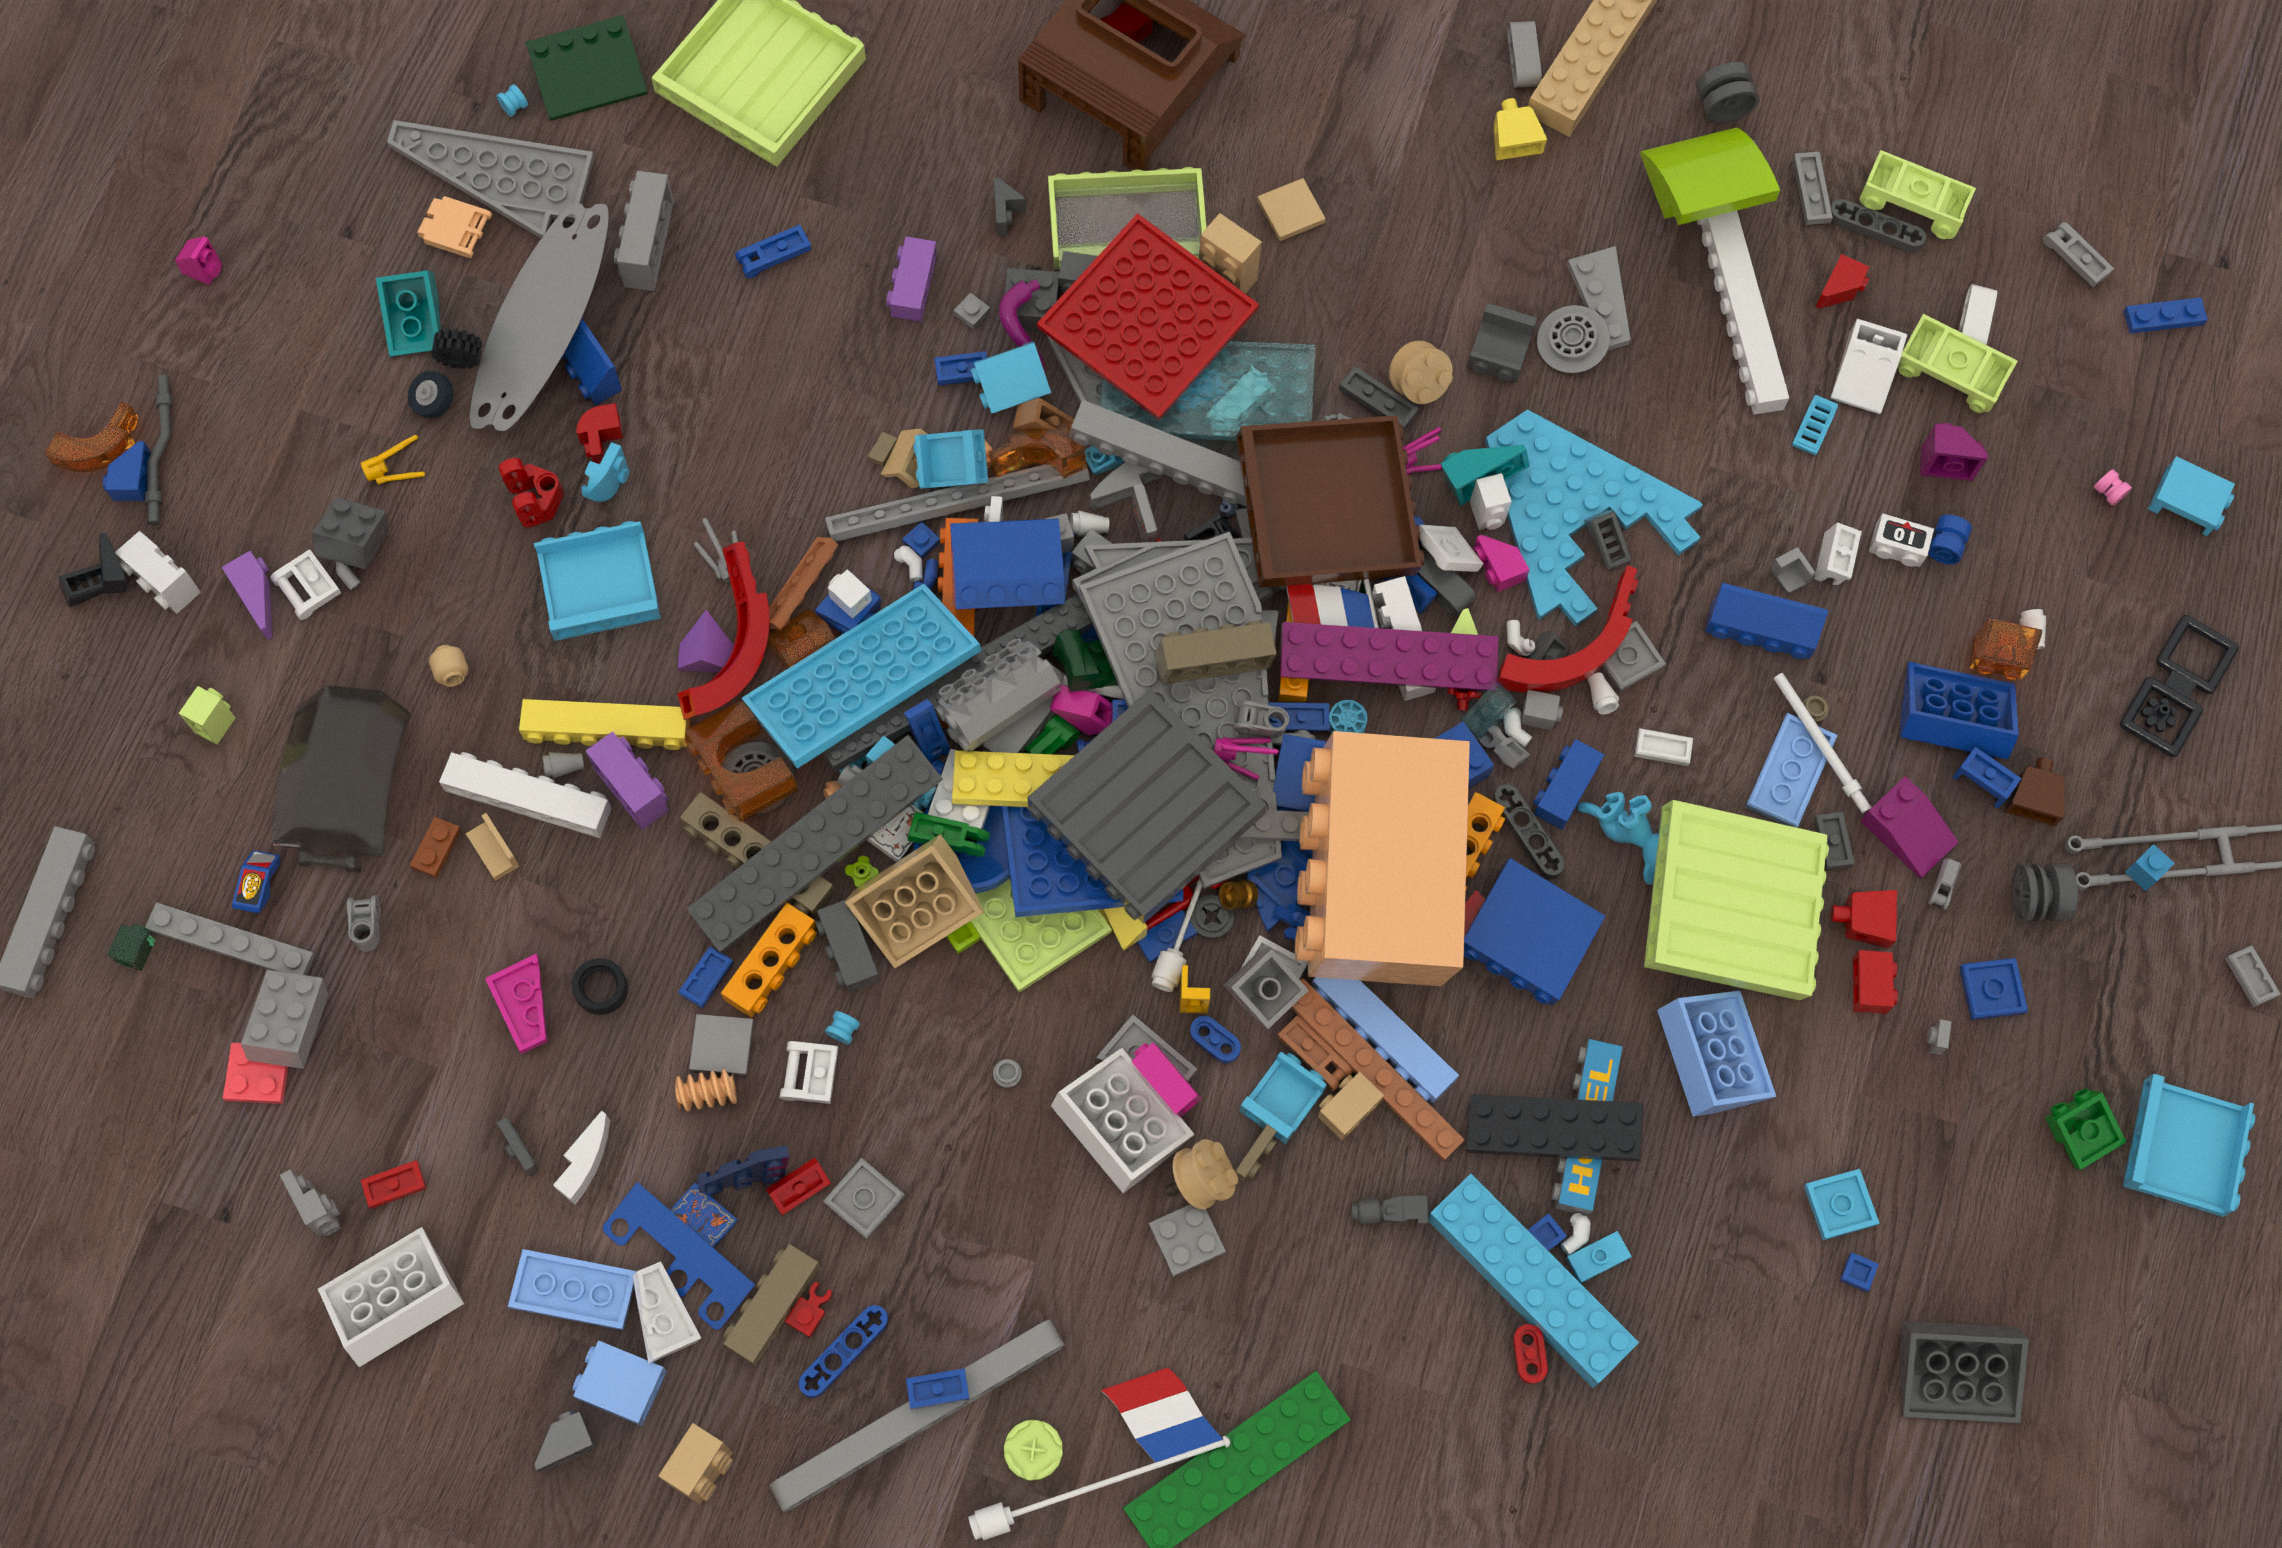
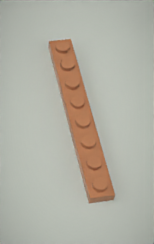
M1304 978L1300 980L1309 991L1291 1009L1342 1057L1356 1074L1361 1072L1384 1095L1383 1101L1444 1161L1464 1139Z

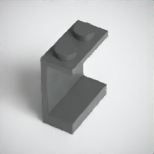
M1487 303L1467 368L1479 374L1486 373L1496 376L1502 381L1517 382L1537 318Z

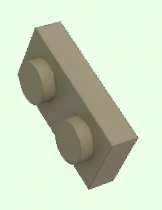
M1268 1124L1235 1171L1238 1180L1242 1183L1245 1182L1247 1177L1254 1178L1261 1167L1258 1161L1264 1153L1269 1155L1278 1142L1274 1139L1277 1130Z

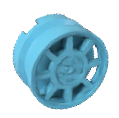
M1343 700L1336 703L1329 714V733L1332 734L1333 731L1364 733L1367 724V713L1364 707L1353 700Z

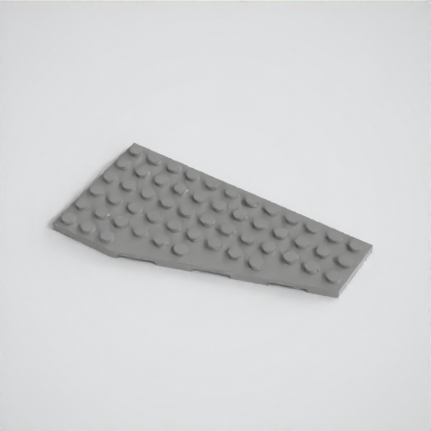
M1230 532L1079 585L1078 589L1128 708L1151 689L1213 751L1216 738H1267L1266 736L1243 734L1234 730V724L1238 722L1239 701L1248 700L1268 705L1266 670L1161 685L1155 658L1156 649L1165 634L1171 632H1180L1181 635L1191 634L1193 630L1199 628H1207L1208 631L1219 630L1220 626L1226 624H1234L1235 627L1246 626L1247 622L1261 620V603ZM1272 738L1270 743L1238 744L1240 746L1273 749ZM1237 752L1236 759L1229 762L1259 775V779L1255 780L1236 771L1234 772L1267 804L1266 810L1277 811L1276 793L1273 792L1275 782L1273 754ZM1237 839L1198 874L1203 888L1211 887L1280 860L1282 858L1280 840Z

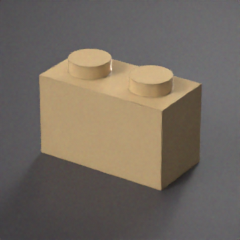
M1361 1072L1355 1077L1347 1076L1339 1085L1341 1090L1334 1097L1329 1094L1319 1105L1321 1110L1318 1118L1342 1141L1382 1102L1384 1097Z

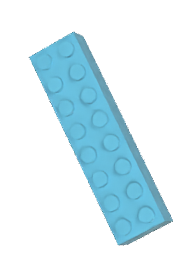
M1472 1174L1429 1214L1428 1221L1529 1324H1533L1541 1330L1543 1338L1592 1388L1598 1385L1639 1343Z

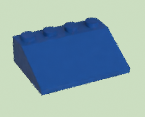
M1058 518L950 523L953 604L956 609L1065 604L1064 572Z
M1908 662L1900 716V737L1913 741L1927 742L1937 746L1960 749L1966 752H1971L1976 747L1988 756L2009 759L2019 736L2014 683Z

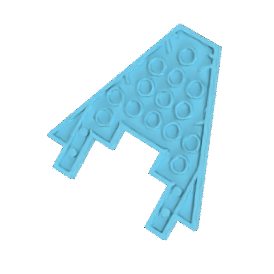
M1529 410L1524 411L1486 437L1485 443L1487 448L1524 445L1527 449L1530 467L1505 480L1512 501L1507 518L1515 545L1518 547L1530 570L1526 583L1538 620H1541L1559 607L1576 627L1594 615L1598 610L1566 571L1584 559L1585 554L1570 536L1586 526L1585 519L1606 510H1614L1619 525L1625 531L1643 517H1646L1678 556L1698 543L1701 538L1686 521L1687 518L1702 508L1703 504L1700 501Z

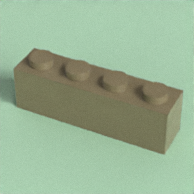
M791 1244L786 1249L781 1248L773 1260L775 1266L769 1274L765 1273L756 1286L759 1289L753 1299L748 1298L740 1310L742 1316L736 1324L732 1323L723 1336L726 1339L723 1344L728 1350L755 1367L785 1323L800 1296L802 1297L821 1268L818 1261Z

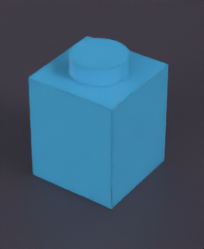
M2153 844L2125 873L2147 891L2175 863Z

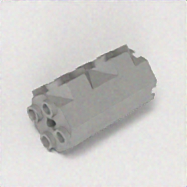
M1020 638L1014 639L1007 644L1006 648L997 654L989 655L984 660L986 667L983 672L977 673L976 669L967 670L960 679L952 684L943 686L938 693L941 697L938 701V706L934 710L941 721L944 722L946 720L950 727L946 730L954 743L958 742L965 752L974 750L1061 691L1059 687L1060 681L1047 659L1043 661L1041 657H1037L1041 654V651L1029 641L1022 642Z

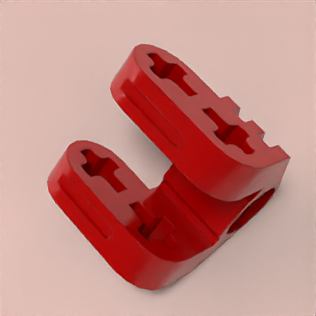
M519 458L507 459L499 464L498 470L510 493L518 494L512 499V505L521 524L524 527H533L552 520L564 497V488L556 474L531 464L523 465ZM555 485L553 489L545 491L546 487ZM536 487V490H537V492H538L540 498L537 499L536 496H535V494H534L533 492H524V491H527V490H530V489Z

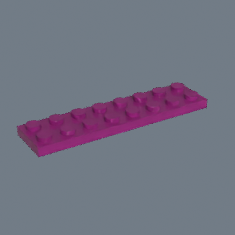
M1283 622L1281 627L1279 678L1494 692L1497 690L1499 636Z

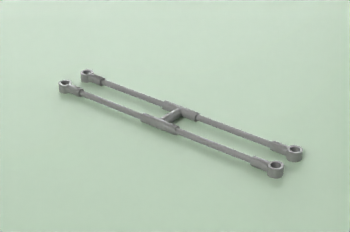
M2282 824L2254 827L2243 825L2197 829L2195 832L2102 839L2100 837L2082 839L2079 836H2071L2065 842V850L2070 854H2077L2081 850L2098 849L2109 845L2197 838V840L2217 839L2222 864L2206 865L2204 868L2167 871L2161 878L2253 873L2256 870L2282 868V861L2234 863L2229 837L2282 831ZM2071 842H2075L2078 848H2073ZM2080 872L2076 875L2078 891H2084L2089 886L2109 885L2111 882L2134 881L2127 874L2110 876L2109 874L2089 875L2086 872ZM2078 878L2084 879L2086 885L2080 884Z

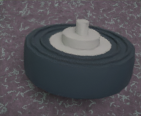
M425 371L412 381L408 389L407 399L409 406L414 413L424 418H437L449 409L453 401V386L446 376L436 371Z

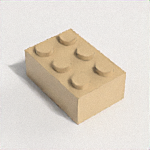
M1219 213L1201 234L1199 259L1246 294L1257 281L1262 241Z
M692 1423L658 1476L668 1485L700 1505L702 1500L708 1501L716 1489V1485L713 1483L719 1474L724 1475L733 1462V1459L730 1457L733 1452L722 1441Z

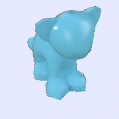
M1615 792L1605 796L1608 802L1601 808L1588 802L1579 803L1577 810L1597 818L1609 839L1618 843L1634 844L1642 848L1645 862L1643 870L1644 881L1647 885L1653 884L1659 833H1653L1646 814L1652 807L1646 795L1636 796L1629 801L1631 815L1624 810L1625 796L1622 792Z

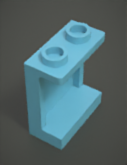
M1033 341L986 359L974 361L975 368L971 369L975 383L981 382L984 393L979 394L984 409L990 408L991 413L1051 393Z
M984 429L915 435L914 453L917 456L918 467L916 478L920 489L988 483Z
M2176 456L2166 468L2148 510L2158 514L2162 508H2166L2204 526L2202 534L2208 536L2213 529L2218 530L2225 518L2221 514L2224 508L2227 509L2234 498L2231 492L2235 484Z
M1280 1052L1273 1065L1250 1096H1247L1243 1101L1239 1112L1263 1129L1267 1124L1277 1131L1275 1137L1286 1145L1324 1093L1327 1084L1323 1082L1324 1078L1318 1072L1312 1069L1308 1071L1300 1065L1301 1061L1290 1053L1285 1055Z

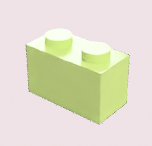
M197 686L179 714L194 733L218 745L236 717L230 711L231 706L222 700L223 695L212 688L206 691Z

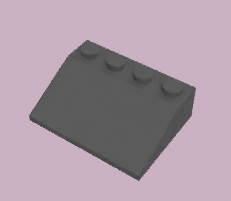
M1902 1321L1900 1342L1902 1416L2020 1423L2029 1343L2028 1337L2019 1327Z

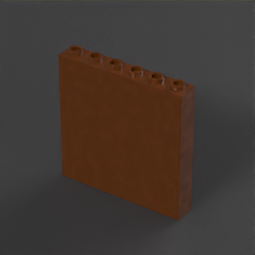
M1397 415L1240 427L1236 439L1259 588L1416 576L1424 565V554L1422 550H1419L1418 545L1420 529L1418 525H1415L1414 521L1416 504L1413 499L1411 500L1410 496L1412 480L1410 474H1407L1406 471L1408 455L1406 449L1402 447L1404 431L1403 426L1399 425Z

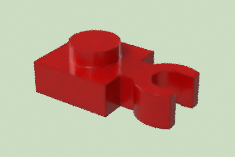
M814 1282L811 1285L808 1301L800 1296L785 1320L787 1325L811 1338L826 1314L820 1306L829 1302L832 1297V1291L829 1289L823 1297L816 1296V1290L820 1286L818 1282Z

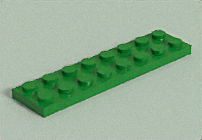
M1315 1371L1225 1436L1230 1439L1229 1447L1226 1448L1224 1445L1198 1454L1126 1505L1123 1510L1149 1548H1174L1347 1424L1351 1419L1320 1375Z

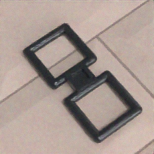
M2183 615L2156 659L2158 666L2170 672L2163 684L2153 677L2145 678L2122 717L2120 727L2168 756L2177 757L2203 713V707L2189 699L2191 693L2196 687L2206 694H2213L2237 654L2239 645L2189 615ZM2187 628L2226 649L2208 682L2170 660ZM2151 690L2190 712L2172 744L2133 722Z

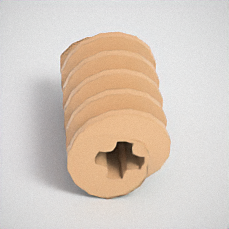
M722 1069L720 1078H717L715 1072L711 1071L709 1080H706L701 1072L697 1082L689 1074L687 1082L684 1084L680 1076H676L675 1091L679 1111L682 1104L687 1112L691 1111L693 1102L697 1109L701 1110L704 1101H706L710 1108H713L716 1099L721 1106H725L727 1097H729L732 1104L737 1103L734 1075L732 1073V1076H729L725 1069Z

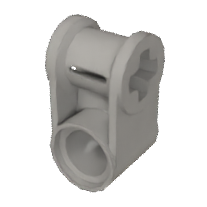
M1242 700L1238 702L1240 710L1238 722L1234 724V730L1243 734L1278 738L1284 734L1289 723V716L1280 707ZM1270 718H1277L1281 721L1282 726L1275 728L1269 724L1268 720Z
M373 895L371 899L362 900L348 898L349 937L359 950L363 952L373 951L380 942L381 908L377 895ZM363 932H370L366 939L359 940V936Z

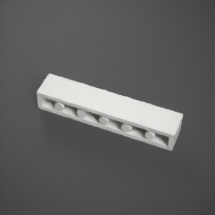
M451 752L439 781L445 792L597 838L601 837L612 809L605 795L594 791L590 794L581 792L580 788L572 784L558 785L552 779L545 776H539L538 778L528 776L529 774L522 769L513 768V770H508L492 760H487L485 763L477 760L475 756L469 753L462 752L459 755Z

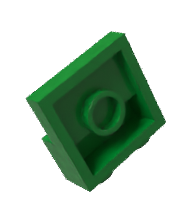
M2082 1089L2074 1093L2073 1097L2075 1100L2068 1104L2062 1102L2050 1108L2051 1114L2045 1117L2056 1142L2064 1145L2074 1168L2079 1170L2126 1143L2103 1093L2089 1089Z

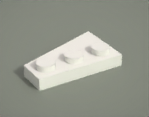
M661 1261L637 1271L632 1276L648 1364L697 1343L701 1339Z

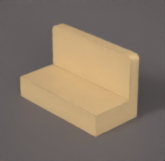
M921 428L901 431L881 475L885 478L898 477L909 487L918 488L919 482L916 478V470L918 468L917 456L914 453L915 435H926L927 433Z
M485 813L481 815L485 822L467 832L466 835L496 881L518 868L519 864L489 816Z

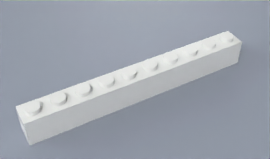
M1733 211L1697 220L1698 225H1701L1703 229V245L1709 251V267L1715 273V289L1717 292L1720 291L1721 311L1727 317V333L1734 342L1733 355L1740 364L1739 377L1746 386L1745 397L1747 405L1751 406L1753 415L1784 410L1789 400V395L1738 212Z

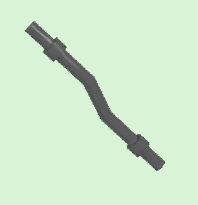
M167 375L158 376L156 407L159 408L160 434L147 461L145 504L148 505V523L151 525L160 523L159 505L162 504V493L159 491L158 464L171 437L170 408L173 405L172 395L169 394V377Z

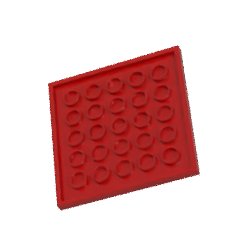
M1137 213L1037 322V328L1159 421L1259 309V304Z

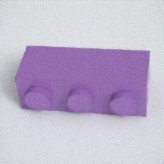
M906 236L904 245L899 246L897 261H900L899 267L893 270L892 283L894 288L893 291H888L886 305L890 306L891 317L922 322L937 257L936 241Z

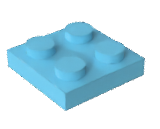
M1860 1169L1804 1185L1823 1241L1880 1224Z

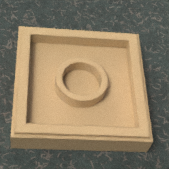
M1304 178L1257 197V202L1279 242L1325 223L1326 218Z

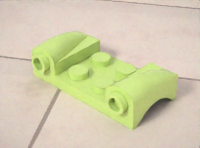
M1880 150L1859 201L1864 207L1872 210H1881L1886 201L1933 219L1932 232L1940 239H1952L1956 236L1963 223L1964 215L1976 188Z
M1923 314L1902 351L1897 368L1899 373L1905 377H1918L1921 372H1924L1968 394L1966 401L1970 409L1977 413L1989 412L1992 409L2018 361Z

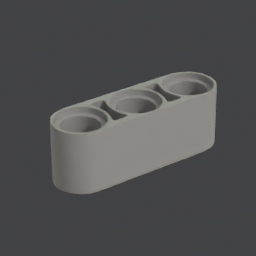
M1509 22L1507 37L1514 88L1537 87L1542 80L1535 22Z

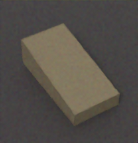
M882 432L868 455V461L884 467L897 438Z

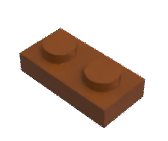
M434 817L410 863V867L437 879L461 832V828Z

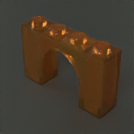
M743 700L685 730L689 739L685 744L693 757L698 755L700 760L697 763L705 776L710 774L712 777L710 784L717 795L722 793L725 798L722 800L725 809L729 815L734 813L739 822L798 791L794 776L781 756L747 773H733L722 767L724 758L734 747L761 733L756 717Z

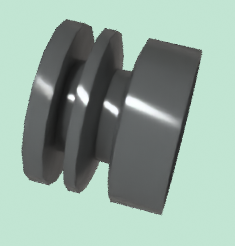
M2037 863L2031 866L2029 864H2019L2015 868L2012 879V902L2018 920L2022 922H2030L2031 920L2041 922L2045 916L2049 921H2070L2074 918L2078 902V887L2074 869L2070 864L2048 863L2044 868L2041 864Z

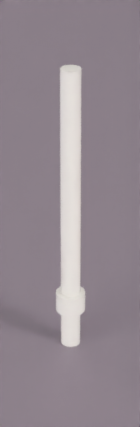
M1783 673L1778 674L1774 677L1775 682L1844 785L1842 789L1848 797H1852L1862 814L1867 813L1872 807L1862 794V787L1856 779H1852Z

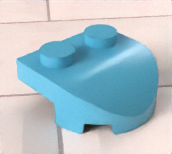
M611 442L600 465L592 461L589 462L585 474L589 476L588 486H582L583 497L597 502L609 500L616 494L621 483L624 484L627 481L630 470L620 445Z

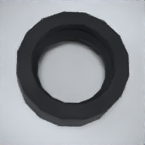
M603 958L591 959L582 964L575 972L572 980V992L580 1007L588 1013L604 1015L617 1010L623 1004L628 993V983L621 968L613 961ZM598 971L609 972L616 980L617 988L614 995L610 999L598 1003L588 999L584 994L583 988L588 976Z

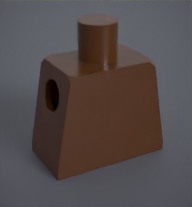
M2045 757L2037 758L2035 768L2027 766L2021 772L2019 777L2022 779L2012 791L2004 812L2054 827L2064 818L2065 778L2062 775L2052 773L2053 760Z

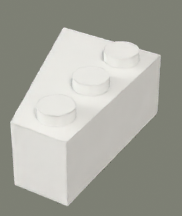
M140 531L115 552L121 560L119 563L123 571L129 576L134 573L139 578L136 580L137 584L145 592L148 593L152 590L157 595L154 597L155 601L164 610L170 607L177 614L201 593L188 573L182 567L178 568L173 563L172 558L164 555L159 547Z

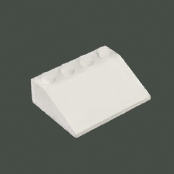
M1123 1048L1059 1091L1051 1107L1121 1192L1125 1193L1190 1140L1194 1133L1131 1062L1132 1059Z
M422 1227L318 1288L344 1349L358 1367H361L464 1304L454 1282Z

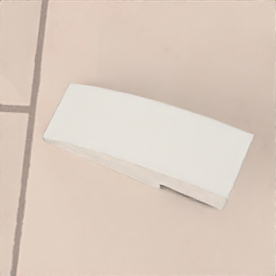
M603 1111L597 1115L563 1155L571 1165L553 1185L558 1192L575 1205L590 1185L605 1151L610 1119Z

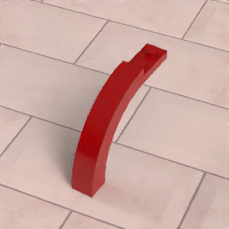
M744 541L736 542L723 548L737 609V634L733 650L723 668L709 682L702 686L689 688L677 693L684 720L710 712L731 701L748 685L763 659L769 635V605L766 593H756V580L751 572L749 564L750 555Z
M1627 565L1620 575L1603 630L1590 645L1575 654L1553 660H1532L1508 653L1501 664L1497 676V687L1521 693H1527L1528 690L1545 693L1576 685L1596 673L1615 653L1631 626L1633 619L1627 617L1631 603L1627 601L1629 594H1634L1638 584V580L1635 579L1637 569Z

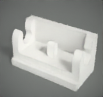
M1837 522L1824 533L1814 577L1815 580L1823 581L1826 578H1834L1832 584L1839 585L1846 579H1851L1862 531Z

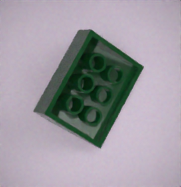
M624 15L525 42L550 121L648 94Z

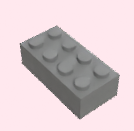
M637 171L635 180L630 182L629 194L631 199L630 203L625 205L624 217L626 222L625 226L621 225L619 240L621 244L620 248L615 249L614 263L618 264V276L622 278L624 287L655 291L674 198L668 175Z

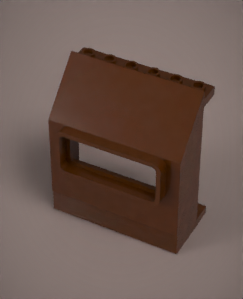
M1066 0L1018 59L1019 101L1041 113L1046 107V89L1123 137V165L1131 170L1149 171L1151 154L1229 56L1230 61L1233 63L1239 58L1241 41L1245 38L1246 34L1189 0H1121L1189 41L1173 62H1169L1089 14L1100 0Z

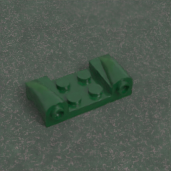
M1065 629L1056 636L1052 655L1063 664L1070 692L1119 686L1100 640L1084 642L1081 632L1072 629Z

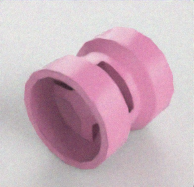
M2112 469L2095 484L2094 489L2098 493H2103L2107 497V502L2114 506L2131 491L2132 487L2127 482H2122L2119 479V474Z

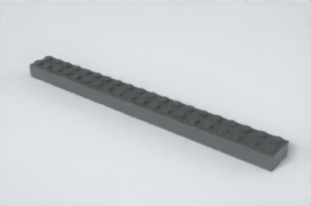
M1077 594L1065 601V604H1059L984 645L981 647L982 651L822 752L833 772L835 773L867 755L883 736L892 741L910 731L911 729L904 712L926 699L931 702L934 708L938 706V701L941 697L938 692L943 686L954 683L967 670L976 669L977 673L983 672L986 667L984 660L989 655L997 654L1006 648L1010 641L1018 638L1022 642L1029 641L1041 651V654L1037 657H1043L1053 651L1055 638L1061 631L1065 629L1078 630L1082 635L1095 628L1079 595Z

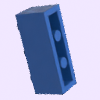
M1575 739L1571 747L1566 745L1558 758L1563 761L1559 769L1553 767L1546 779V782L1550 783L1546 792L1542 789L1540 790L1533 803L1537 805L1534 815L1563 830L1605 754Z

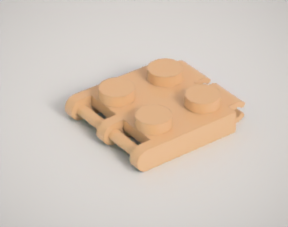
M446 196L442 200L434 198L426 213L429 218L424 217L417 233L427 245L472 258L474 254L472 250L477 239H481L483 235L482 229L486 221L491 219L492 213L486 209Z

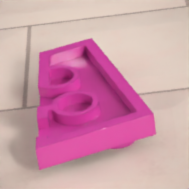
M536 953L485 978L521 1054L548 1042L539 956Z

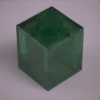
M121 924L107 956L115 963L142 971L156 940L148 934L149 930L141 925L132 924L129 927Z

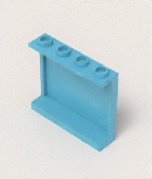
M627 521L620 526L610 528L598 527L594 531L586 533L573 532L566 537L557 539L550 537L541 540V542L534 543L550 619L548 621L554 641L661 619L645 535L640 521Z
M2152 1074L2143 1082L2123 1187L2222 1217L2234 1212L2240 1203V1194L2237 1193L2239 1184L2245 1176V1167L2242 1166L2244 1157L2247 1156L2250 1149V1140L2247 1139L2249 1130L2252 1129L2255 1122V1114L2252 1113L2254 1104L2236 1105L2164 1083L2165 1077Z

